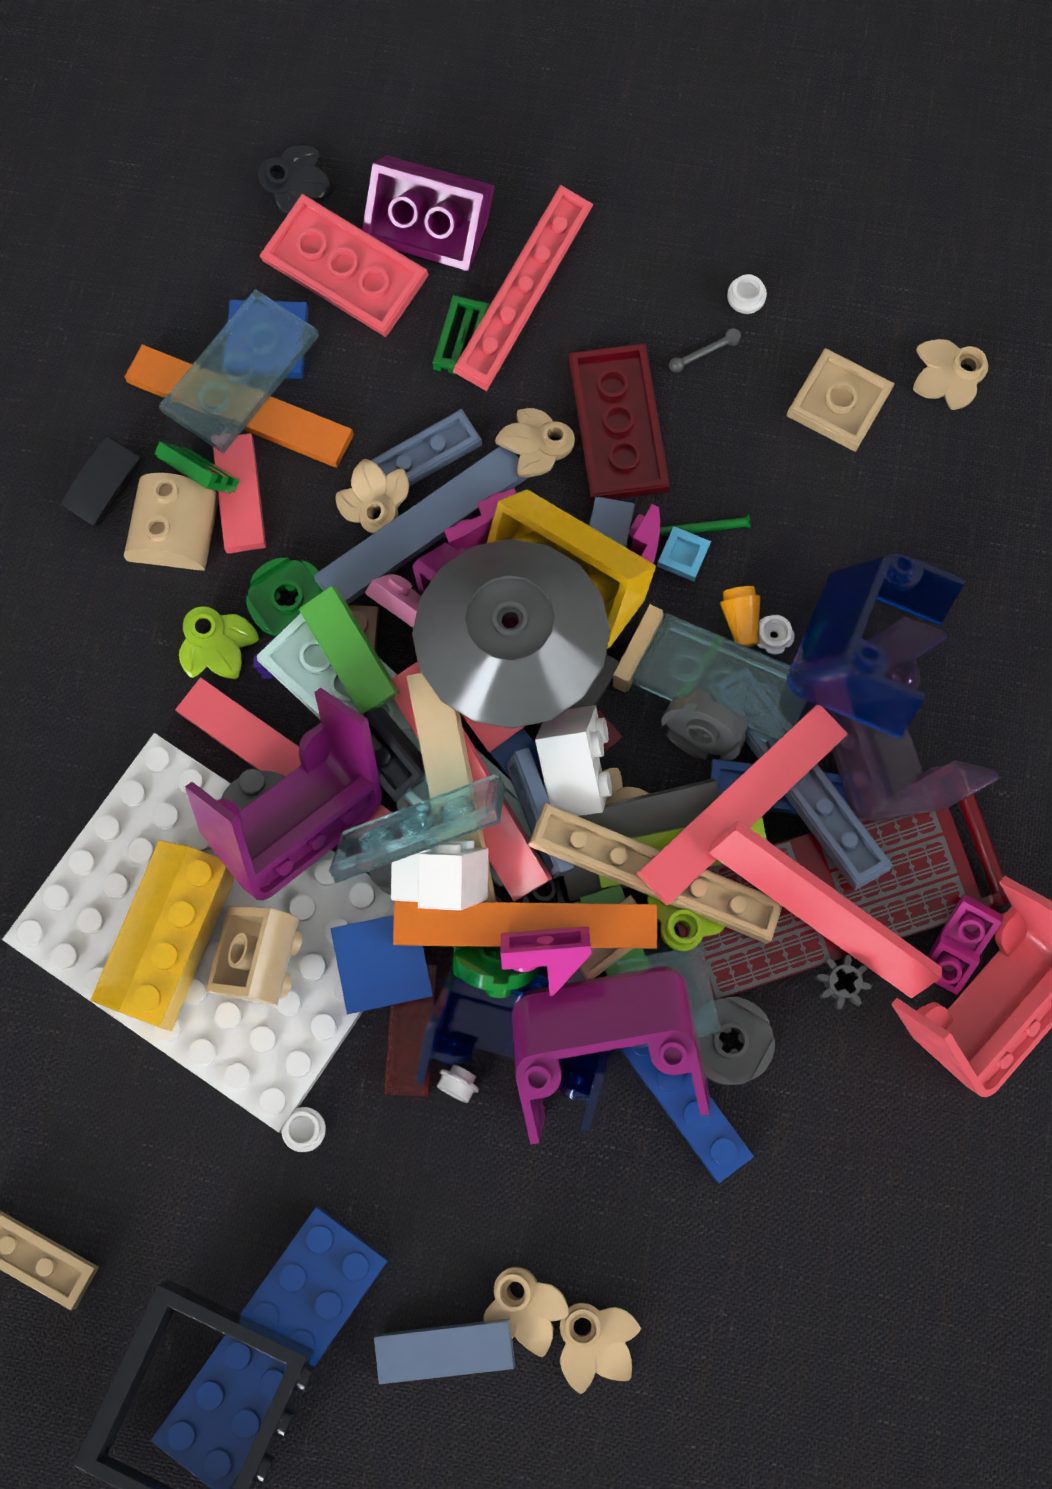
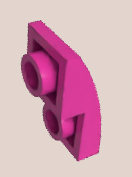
M515 488L492 494L487 499L477 502L481 516L462 520L455 526L445 529L444 532L449 545L456 550L459 547L468 550L473 546L487 544L497 503L499 500L517 494Z
M652 504L645 516L638 514L629 531V536L633 537L631 551L653 564L656 558L660 534L659 507Z
M963 894L927 957L942 967L941 979L936 981L935 984L956 995L959 994L980 963V954L1003 921L1001 913Z

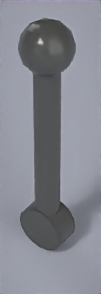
M734 328L729 329L725 337L682 358H672L669 362L670 370L678 373L684 368V365L727 344L736 346L741 339L740 331Z

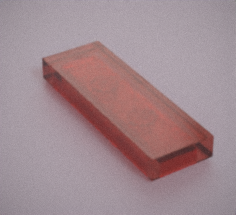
M427 965L433 996L390 1006L385 1095L429 1097L437 978L436 965Z

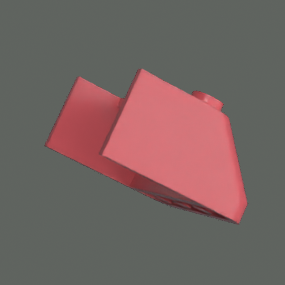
M1006 876L1002 878L1000 884L1012 907L1002 914L1003 921L995 932V941L1000 950L953 1004L946 1009L939 1003L932 1002L920 1007L917 1011L898 998L891 1004L913 1039L966 1087L981 1097L993 1095L1052 1028V901Z

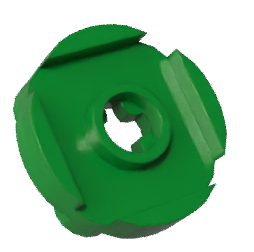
M289 558L273 559L257 569L250 580L251 586L248 590V596H246L248 611L256 625L265 633L274 637L278 636L300 614V607L323 592L314 577L319 571L306 561L302 560V562H299L297 560H289ZM287 590L290 594L298 593L293 605L280 606L278 604L282 600L280 595L282 591Z
M454 946L453 974L473 987L486 990V993L493 998H506L512 993V990L529 984L537 976L539 967L528 972H519L514 969L502 970L501 947Z

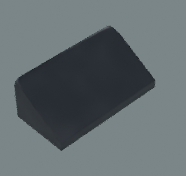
M379 707L370 710L364 717L368 719L379 783L392 799L397 802L426 779L421 752L386 710Z

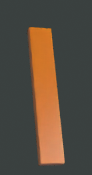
M143 344L124 376L127 383L335 468H338L354 436L351 428Z
M394 901L393 945L501 947V934L589 927L591 948L657 949V905L481 902L463 910L418 908V902Z

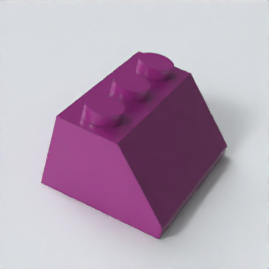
M386 155L372 165L362 230L394 250L469 271L488 223L495 186Z

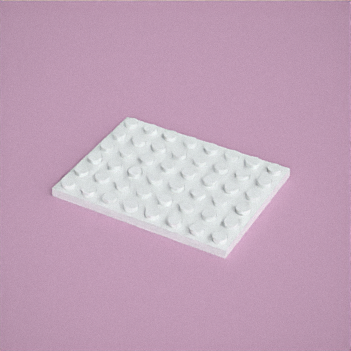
M154 733L2 940L90 1001L158 840L189 846L218 857L199 832L185 786L190 782H194L214 799L220 800L224 791L231 783ZM332 850L266 900L255 899L235 879L172 1031L127 1016L95 1002L92 1003L271 1128L281 1133V1129L287 1119L301 1105L363 1013L362 1011L347 1015L330 928L394 915V901L391 900V895L383 892L371 880L370 875ZM228 906L272 908L299 918L297 930L302 934V944L298 953L289 958L286 973L291 975L292 984L288 995L283 999L279 998L278 1006L245 1001L206 991Z

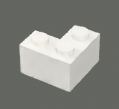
M596 705L567 709L554 719L543 722L535 739L550 804L576 816L602 813L607 797L612 796L610 774L608 771L602 772L599 757L604 756L603 745L609 739L608 728L605 718H598Z
M407 838V844L392 848L391 900L418 902V908L463 910L488 900L489 848L474 847L475 840L449 839L448 843H434L433 845V838Z

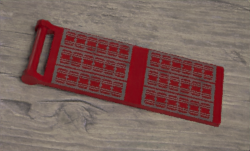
M973 779L857 817L893 865L889 872L855 891L812 832L774 845L901 938L944 925L963 894L991 909L1010 903L1000 884L1004 874L973 793L977 791ZM958 799L992 894L985 897L980 895L946 801ZM724 864L711 866L706 869L762 892ZM783 906L772 941L767 944L725 927L717 935L704 936L695 948L685 951L703 1003H710L717 999L826 964L825 961L829 958L836 961L844 958L846 955H850ZM676 924L679 936L687 937V928L682 924Z

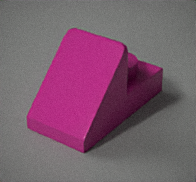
M589 927L501 934L500 952L502 970L514 969L519 972H528L537 967L547 966L550 996H553L591 955Z

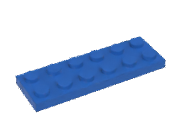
M316 1207L240 1315L315 1350L309 1364L316 1366L389 1259L320 1207ZM225 1335L151 1441L209 1488L230 1489L241 1472L288 1364Z

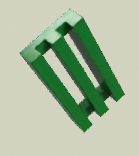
M453 295L433 360V370L441 371L442 368L448 369V373L456 375L453 370L462 355L475 310L480 311L474 329L475 332L490 307L489 303ZM460 307L466 308L452 358L447 359L445 356Z
M159 441L155 451L157 458L207 489L235 493L240 481L238 478L187 447L182 446L180 448L177 445H168L165 442Z

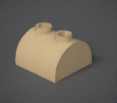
M171 473L143 475L139 479L124 551L126 561L205 571L219 502L217 492L207 489L191 478Z
M228 906L206 991L245 1001L278 1006L279 998L283 999L288 995L292 984L291 975L286 973L289 958L298 953L302 944V934L297 930L299 918L272 908Z

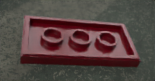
M646 343L569 353L568 360L590 502L595 501V496L607 499H620L669 492L670 485Z

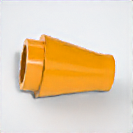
M743 586L723 591L724 601H721L720 605L733 636L735 648L759 644L760 596L756 595L755 587Z

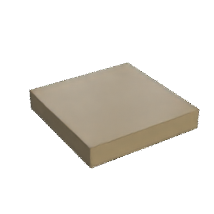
M825 348L794 399L786 416L856 452L895 383Z

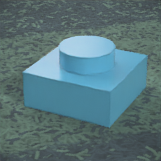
M673 526L657 567L694 582L711 541Z

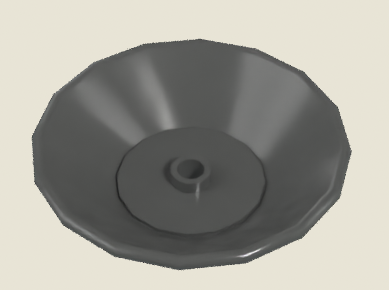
M506 539L473 546L439 569L419 599L412 636L419 670L443 703L474 722L517 728L550 721L584 698L604 668L610 627L602 594L580 564L548 545ZM509 617H513L519 622L516 627L511 629L506 628L502 623Z

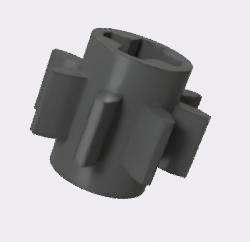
M846 955L840 966H837L831 958L827 959L825 962L830 971L827 975L819 974L815 977L816 980L824 982L826 988L819 997L822 999L831 995L836 998V1009H842L846 998H849L856 1006L861 1005V999L857 994L860 990L872 988V985L863 982L861 975L868 967L865 965L856 969L851 966V955ZM837 971L842 976L848 973L851 975L853 980L848 984L851 990L850 993L846 989L839 991L835 989L834 984L838 981Z

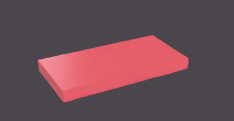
M304 194L299 197L259 255L266 264L384 337L388 336L429 276L427 269Z

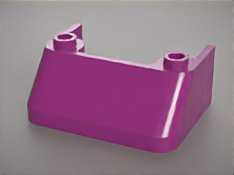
M322 688L314 692L321 723L307 731L301 738L299 747L301 765L239 811L238 807L228 799H214L194 782H190L185 786L199 832L241 887L257 900H266L285 887L368 821L376 813L382 801V790L379 783L368 719Z
M661 966L567 983L553 996H550L549 987L524 992L516 1000L512 1011L515 1074L530 1145L540 1142L546 1118L542 1098L552 1095L560 1085L562 1071L559 1059L648 1044L654 1066L665 1074L679 1075L692 1073L700 1116L710 1114L709 1087L685 977L677 969Z

